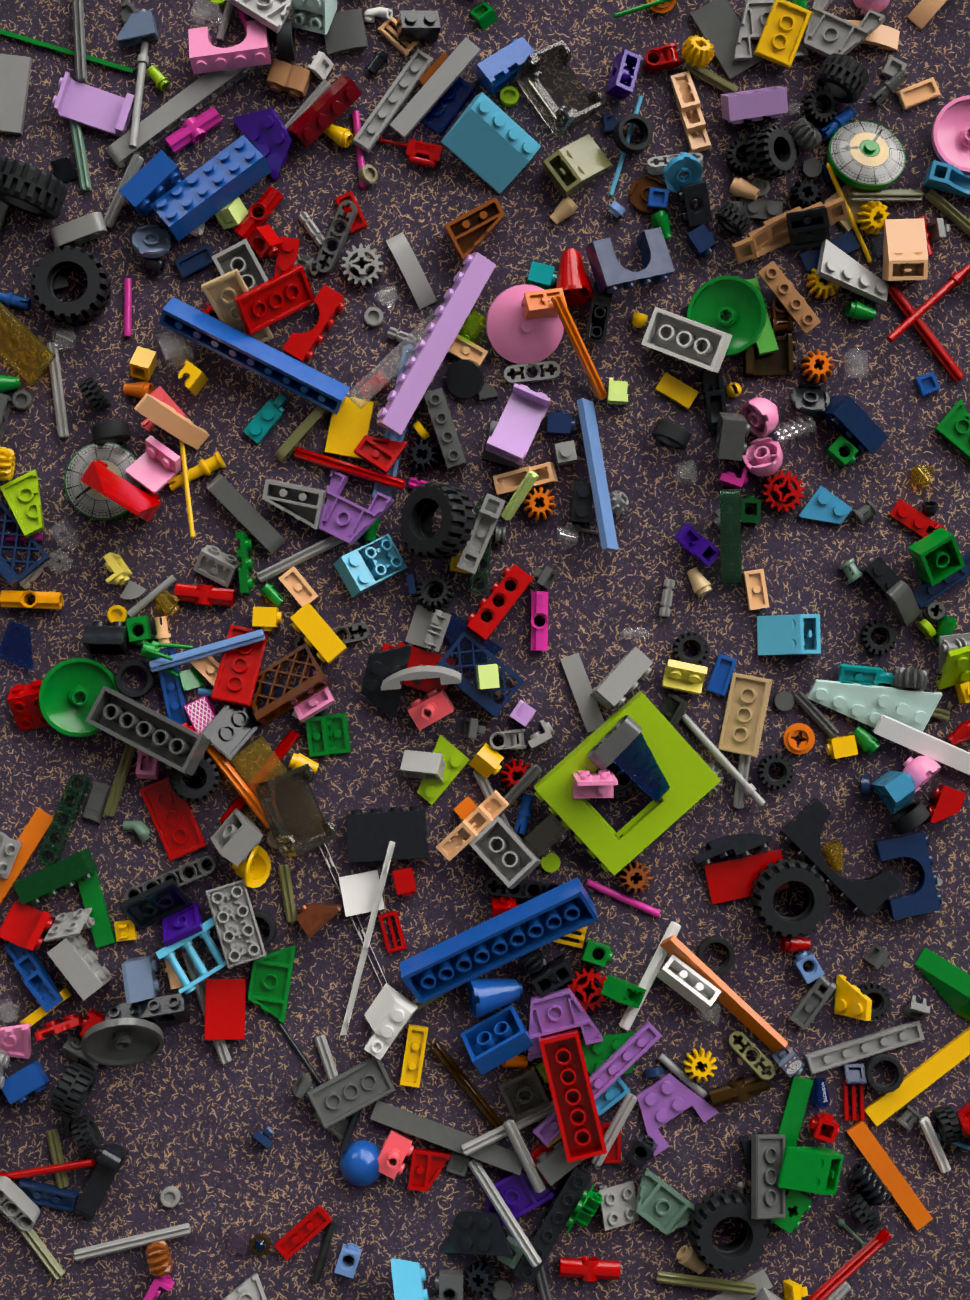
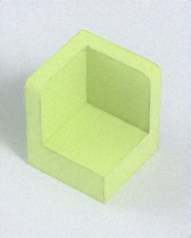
M237 197L217 212L215 216L223 229L239 225L248 214V211L241 199Z
M609 377L607 404L627 405L628 382L613 381V378Z
M497 664L476 665L478 689L500 688Z

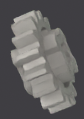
M361 243L358 249L353 245L352 252L346 250L348 257H342V261L346 263L341 265V268L345 270L343 275L344 277L349 276L347 279L349 283L354 280L356 287L359 283H362L363 288H365L366 283L372 286L373 279L379 281L377 274H383V270L380 269L384 267L383 262L380 261L382 256L381 254L376 255V248L371 251L369 244L366 248H363ZM365 254L371 256L373 259L367 258ZM364 262V268L360 269L361 263ZM352 272H357L359 277L355 276Z

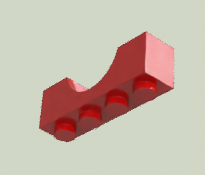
M325 284L314 299L315 306L319 311V320L316 326L306 333H292L282 348L284 354L304 364L312 360L314 349L323 343L325 339L323 335L327 329H332L335 324L334 318L338 313L341 314L346 306L344 296Z

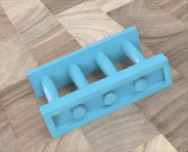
M213 917L202 923L203 931L155 952L159 960L163 957L165 960H168L182 983L183 987L178 989L180 994L192 992L196 989L195 985L227 965L209 934L211 933L209 929L215 926ZM197 936L200 939L203 938L218 964L209 971H207L192 946V939ZM179 947L186 950L201 975L191 982L174 956L176 954L174 950Z

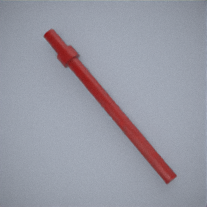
M967 264L959 272H955L944 286L886 337L887 341L892 343L954 286H958L964 280L963 278L970 273V265Z
M94 1159L7 1173L1 1171L0 1176H6L11 1180L93 1167Z

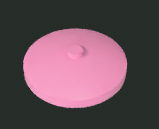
M970 95L956 98L944 106L934 121L931 133L932 145L940 161L954 165L967 174H970Z
M522 284L510 287L495 298L488 310L486 318L488 339L495 351L510 362L517 364L540 362L556 350L562 339L564 327L559 316L524 320L525 306H521L524 293L544 290L538 286Z

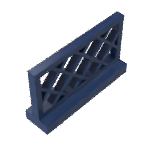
M0 500V508L5 511L4 519H0V523H3V529L0 532V536H2L0 544V574L15 590L20 586L22 580L48 561L50 557L32 536L28 537V547H18L19 537H26L24 534H20L21 528L15 516ZM7 523L17 525L16 533H6ZM5 536L15 537L14 547L4 546ZM3 550H14L13 560L3 559ZM17 551H28L27 561L16 560ZM31 551L40 552L43 555L38 561H30ZM16 564H26L25 571L18 576L15 572Z
M465 631L461 633L444 656L435 664V666L455 670L454 668H459L460 673H462V667L473 666L474 678L466 679L462 674L461 683L454 685L495 718L524 682L521 677ZM464 637L471 642V650L460 651V642ZM482 651L485 653L486 663L475 664L474 652ZM472 652L473 664L462 665L460 653ZM450 654H458V666H450L445 662ZM498 664L501 667L499 678L502 677L503 689L492 690L490 688L487 691L479 690L477 687L476 665ZM512 676L518 681L513 688L505 687V677ZM503 691L504 700L498 705L493 701L492 692Z

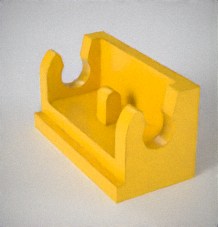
M186 360L184 362L185 366L178 374V378L182 379L184 374H189L185 380V386L196 396L209 379L200 369Z

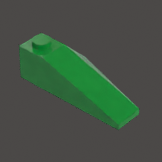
M924 947L914 964L951 1009L970 1021V975Z

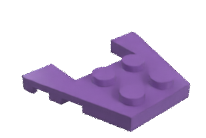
M332 469L330 472V486H327L326 491L328 493L326 504L323 505L319 529L353 545L395 500L377 491L368 509L359 506L340 496L349 478Z
M570 988L551 992L542 998L540 995L531 997L529 1035L534 1046L528 1049V1061L542 1057L538 1038L581 1026L586 1045L603 1041L602 1034Z
M669 1072L636 1094L647 1135L652 1137L658 1145L653 1153L654 1156L669 1147V1144L658 1128L690 1106L694 1107L703 1122L719 1113L715 1107Z

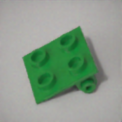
M592 1185L589 1191L585 1189L580 1201L565 1225L568 1227L565 1236H567L575 1221L581 1227L588 1226L599 1205L602 1203V1195L599 1192L595 1193L592 1191L594 1185Z

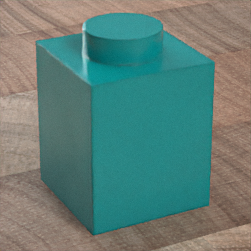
M532 261L527 284L546 290L550 289L551 285L555 286L557 274L554 273L555 267Z

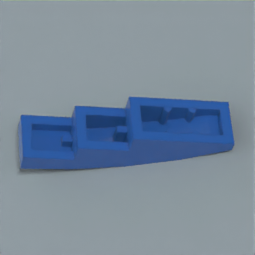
M11 942L4 946V949L15 962L13 965L24 978V984L46 1013L63 1001L56 985L35 952L26 950Z

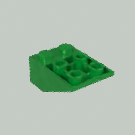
M785 1146L777 1186L820 1195H836L844 1155L828 1147Z

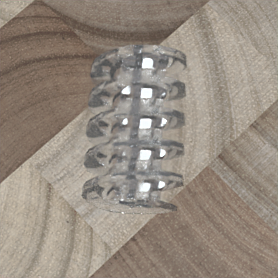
M802 414L801 418L797 416L794 418V421L792 419L787 420V424L781 422L779 426L776 425L773 435L776 442L778 441L779 444L783 443L787 447V440L795 444V437L802 441V435L804 434L808 439L810 438L809 432H812L814 436L817 435V429L813 417Z

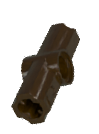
M757 1075L746 1078L738 1077L735 1081L734 1079L729 1080L728 1084L709 1089L708 1094L712 1106L718 1107L730 1102L746 1101L752 1095L770 1090V1085L768 1081L761 1080Z

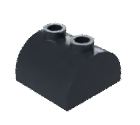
M94 621L93 626L87 625L85 627L82 644L90 654L130 655V642L127 626H124L125 623L115 621L112 623V626H105V623L102 621Z

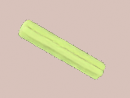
M529 471L502 511L501 517L507 521L512 519L537 481L538 474L534 471Z

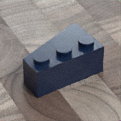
M833 395L830 398L828 409L823 414H820L842 433L846 439L851 441L859 450L858 452L862 454H873L888 437L850 396Z

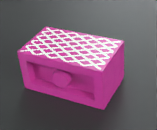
M203 696L184 706L197 733H200L217 715L208 696Z

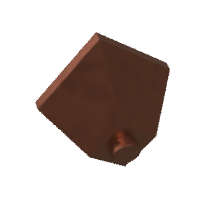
M314 902L308 906L306 903L298 910L300 915L296 919L307 936L311 938L343 906L336 903Z

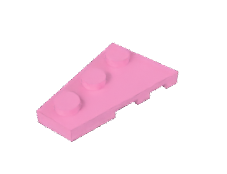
M30 1024L0 1028V1048L9 1052L8 1056L24 1059L30 1058Z

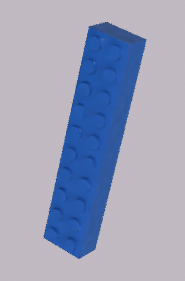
M578 877L400 962L401 978L420 1004L425 1003L599 920L595 905Z

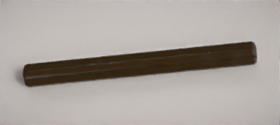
M434 1042L430 1046V1050L491 1127L496 1129L502 1126L503 1122L440 1042Z

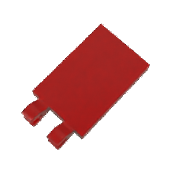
M399 642L398 647L384 643L382 651L403 647L406 644ZM412 646L407 668L419 666V664L435 666L443 656ZM447 658L445 662L453 666L455 660ZM440 678L423 679L419 685L412 682V680L404 681L403 685L429 692L434 688L446 690L447 686L441 685Z

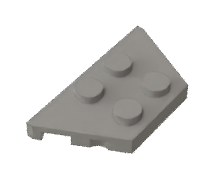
M226 0L276 33L280 32L293 7L292 0Z

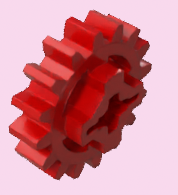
M780 470L778 476L774 473L771 475L772 479L767 477L765 481L768 484L762 486L766 491L761 495L767 497L764 503L770 502L769 509L776 507L777 513L781 509H783L784 513L788 512V508L792 511L795 510V505H801L799 499L805 497V495L801 494L805 487H800L803 481L796 480L797 474L790 476L791 471L789 470L786 474H784L783 470ZM782 479L781 484H773L776 480ZM783 487L785 488V492H788L784 496L782 495V492L779 491ZM771 493L774 494V496L776 497V501L773 499ZM787 498L794 499L791 503L784 504Z
M582 967L581 973L576 970V977L571 980L572 983H567V987L571 988V991L585 1011L587 1007L594 1011L595 1005L601 1008L600 1002H607V999L601 994L606 976L600 977V970L594 973L593 967H590L589 971ZM586 976V979L584 981H582L581 983L578 982L579 979ZM594 978L600 982L601 987L594 984ZM590 981V986L593 990H590L589 993L586 995L585 989L583 988H587ZM575 991L582 994V1000L577 997ZM598 996L597 999L591 1001V998Z

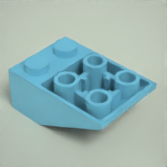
M389 534L341 556L334 563L352 598L408 568Z
M820 614L756 616L757 656L821 654Z

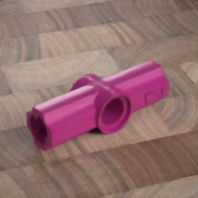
M212 106L198 117L188 118L180 129L165 138L172 151L177 154L191 143L196 144L200 142L199 139L203 140L207 133L220 125L223 120Z
M531 592L530 651H548V592ZM537 616H542L545 619V624L541 627L534 624V618Z

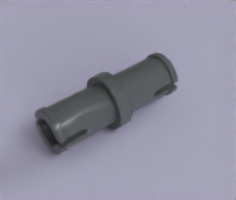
M902 68L890 80L883 82L884 85L871 96L873 101L881 96L875 102L876 105L879 106L889 95L896 93V89L909 79L907 73L899 79L905 72Z

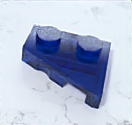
M11 620L0 645V659L33 671L30 627Z

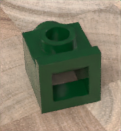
M744 496V499L739 500L738 524H760L761 500L756 499V496ZM747 507L751 508V514L745 512Z

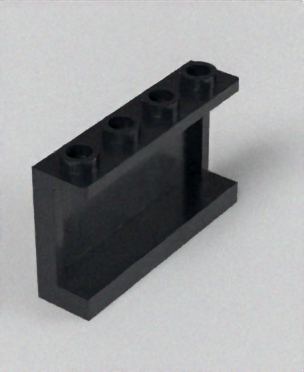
M410 806V810L403 811L402 807H391L390 811L382 812V808L370 809L369 813H363L362 809L351 810V814L346 815L349 863L384 861L389 841L395 842L391 860L429 857L426 809H422L421 806Z

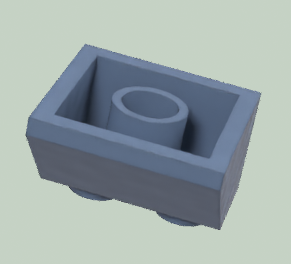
M153 955L129 958L121 964L126 1004L151 999L158 995L161 987L159 979L156 980L155 972L158 971L157 960H154Z

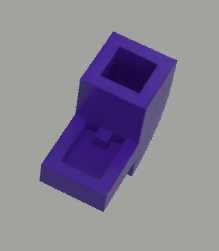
M685 523L673 537L687 554L704 566L709 567L721 553L710 540L701 537L688 523Z

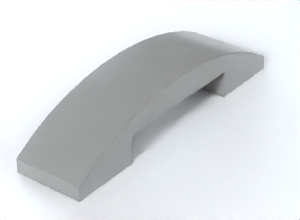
M403 232L386 240L385 242L419 310L437 302L430 284Z
M487 493L474 524V530L470 534L472 537L470 541H467V546L464 548L456 567L473 574L476 573L505 500Z
M425 665L410 667L393 673L384 679L381 691L401 689L403 681L440 678L441 685L461 683L462 673L441 666Z

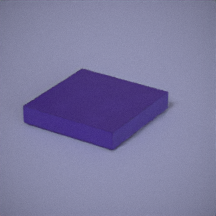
M198 902L162 919L163 943L166 947L203 931L201 908Z

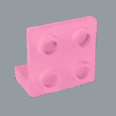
M150 435L145 440L146 452L126 469V474L150 492L156 494L181 471V457Z
M579 770L578 773H573V799L614 798V785H618V780L610 770H598V773H590L589 770Z

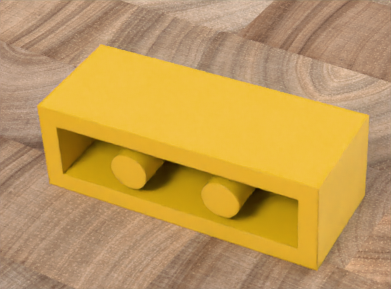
M310 603L305 604L290 617L293 621L291 623L292 627L298 633L302 631L306 636L304 641L310 648L314 646L319 651L316 655L323 663L327 661L331 664L348 649Z

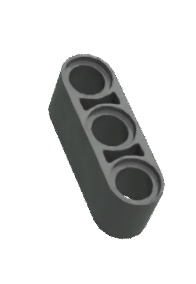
M899 580L885 593L897 620L900 619V624L904 627H907L921 615L913 592L904 581Z
M625 715L590 750L587 757L603 771L641 733L642 728L629 715Z

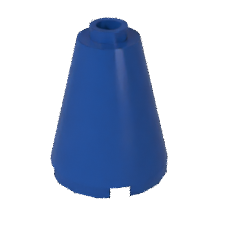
M475 978L467 982V993L470 992V999L468 1001L472 1015L475 1018L481 1017L519 1000L520 995L523 994L522 984L518 983L516 979Z

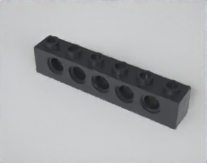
M576 1166L565 1175L555 1193V1197L550 1201L529 1238L530 1243L542 1260L541 1264L533 1268L523 1253L515 1269L512 1268L514 1276L529 1285L533 1283L591 1181L592 1177L589 1172Z

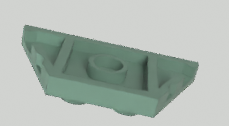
M645 1167L643 1169L634 1208L635 1211L665 1235L675 1231L678 1227L687 1225L688 1221H690V1213L695 1212L694 1204Z

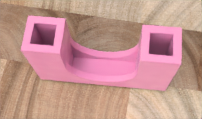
M257 20L246 21V38L240 44L229 48H219L212 45L208 26L188 29L189 59L193 74L271 64L267 26Z

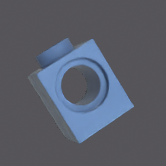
M801 951L795 955L796 959L792 960L807 984L825 974L810 951ZM806 961H811L812 963L809 970L803 969V964Z
M343 1243L334 1273L353 1279L362 1249H359V1246L354 1243ZM347 1255L352 1256L354 1261L347 1262L344 1260V1257Z

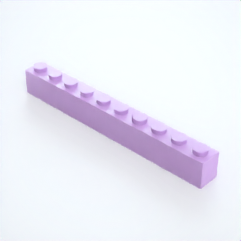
M478 252L468 254L464 259L463 269L455 275L453 279L455 283L452 288L446 291L444 295L445 301L436 309L434 313L436 317L433 322L427 325L425 329L426 335L417 343L415 347L417 351L414 356L408 359L405 372L399 375L396 381L397 386L395 390L389 393L385 408L382 407L378 412L376 423L395 435H402L496 267V264Z

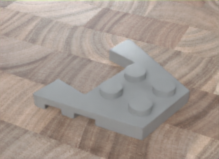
M747 0L745 2L733 61L751 60L750 40H759L774 0ZM800 42L794 58H805L808 56V51L804 48L802 42Z
M815 0L804 39V46L826 57L832 53L847 55L884 23L885 16L869 9L860 25L857 26L825 11L832 0Z

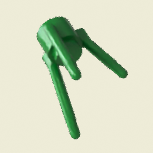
M153 640L152 643H144L141 657L146 658L147 662L159 657L173 660V657L161 653V648L158 647L193 649V646L160 643ZM170 668L164 669L175 677L179 676L178 673Z

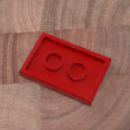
M245 978L205 979L204 1040L245 1039Z

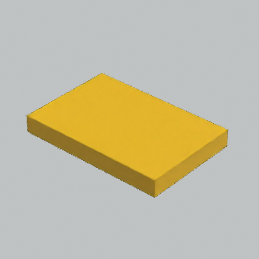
M774 0L754 55L789 69L812 11L786 0Z
M346 397L337 415L332 413L325 453L363 460L354 453V449L363 437L369 433L374 402Z

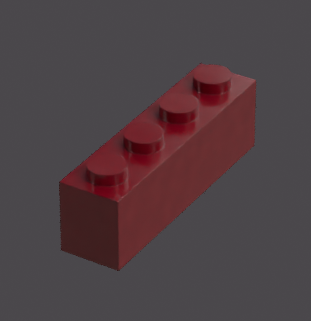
M342 75L287 130L299 144L307 148L362 95V92L351 78Z

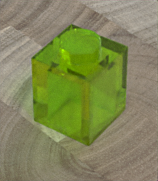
M471 309L459 331L461 333L460 336L469 341L473 340L476 342L486 326L487 317Z

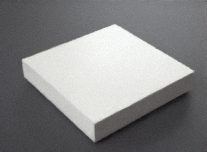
M378 870L338 877L345 916L372 912L379 884ZM383 897L381 898L378 910L385 909Z

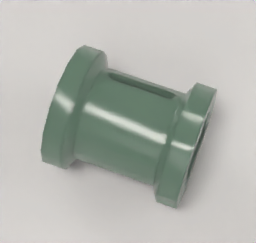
M854 558L838 567L839 570L842 569L848 578V583L864 575L855 565Z

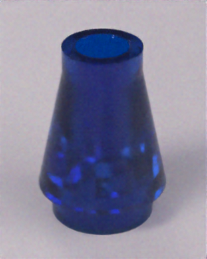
M813 1078L811 1096L813 1107H829L831 1100L825 1078Z

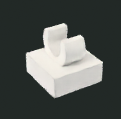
M319 51L317 55L312 57L314 60L307 67L320 80H325L334 64L325 53Z

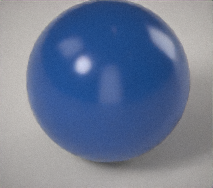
M357 1140L350 1143L347 1152H342L340 1157V1170L343 1177L352 1185L361 1187L371 1185L377 1181L382 1174L378 1172L379 1162L377 1160L381 1152L380 1148L367 1140Z

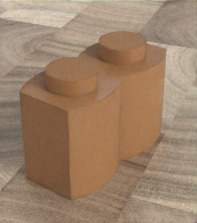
M274 59L266 81L272 91L281 93V91L288 92L289 96L299 99V97L305 98L312 74L306 68Z

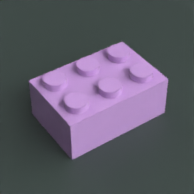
M773 86L720 94L722 119L728 120V123L740 124L744 123V119L760 121L763 120V116L780 118L783 117L782 113H788L787 88Z

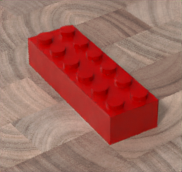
M575 1029L538 1038L567 1162L570 1163L606 1154L607 1149L578 1030Z

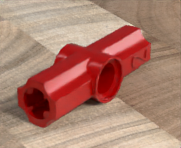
M270 186L259 201L250 207L249 213L234 230L235 234L242 240L248 239L256 227L267 223L269 216L281 203L284 196L277 189ZM258 211L264 212L260 218L254 217Z
M176 583L174 588V600L195 602V604H205L208 606H213L214 604L234 607L236 597L234 589L215 588V586L197 584L196 586Z
M582 1256L581 1258L560 1257L559 1276L576 1277L588 1282H594L598 1279L619 1280L620 1261L599 1260L595 1256H591V1258H588V1256Z

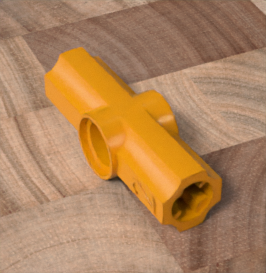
M2 590L0 604L1 607L61 610L63 596L61 592ZM34 595L35 602L32 605H30L28 603L29 596Z

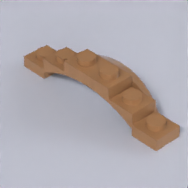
M840 197L826 204L818 202L804 209H801L799 206L764 221L763 227L749 232L747 238L732 244L736 261L741 264L790 243L786 213L826 207L828 225L830 227L837 221L848 217L845 200Z

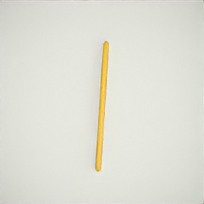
M827 163V170L839 198L842 197L845 200L848 218L867 262L872 263V258L831 164Z
M179 440L190 537L193 539L195 532L185 445L183 441Z

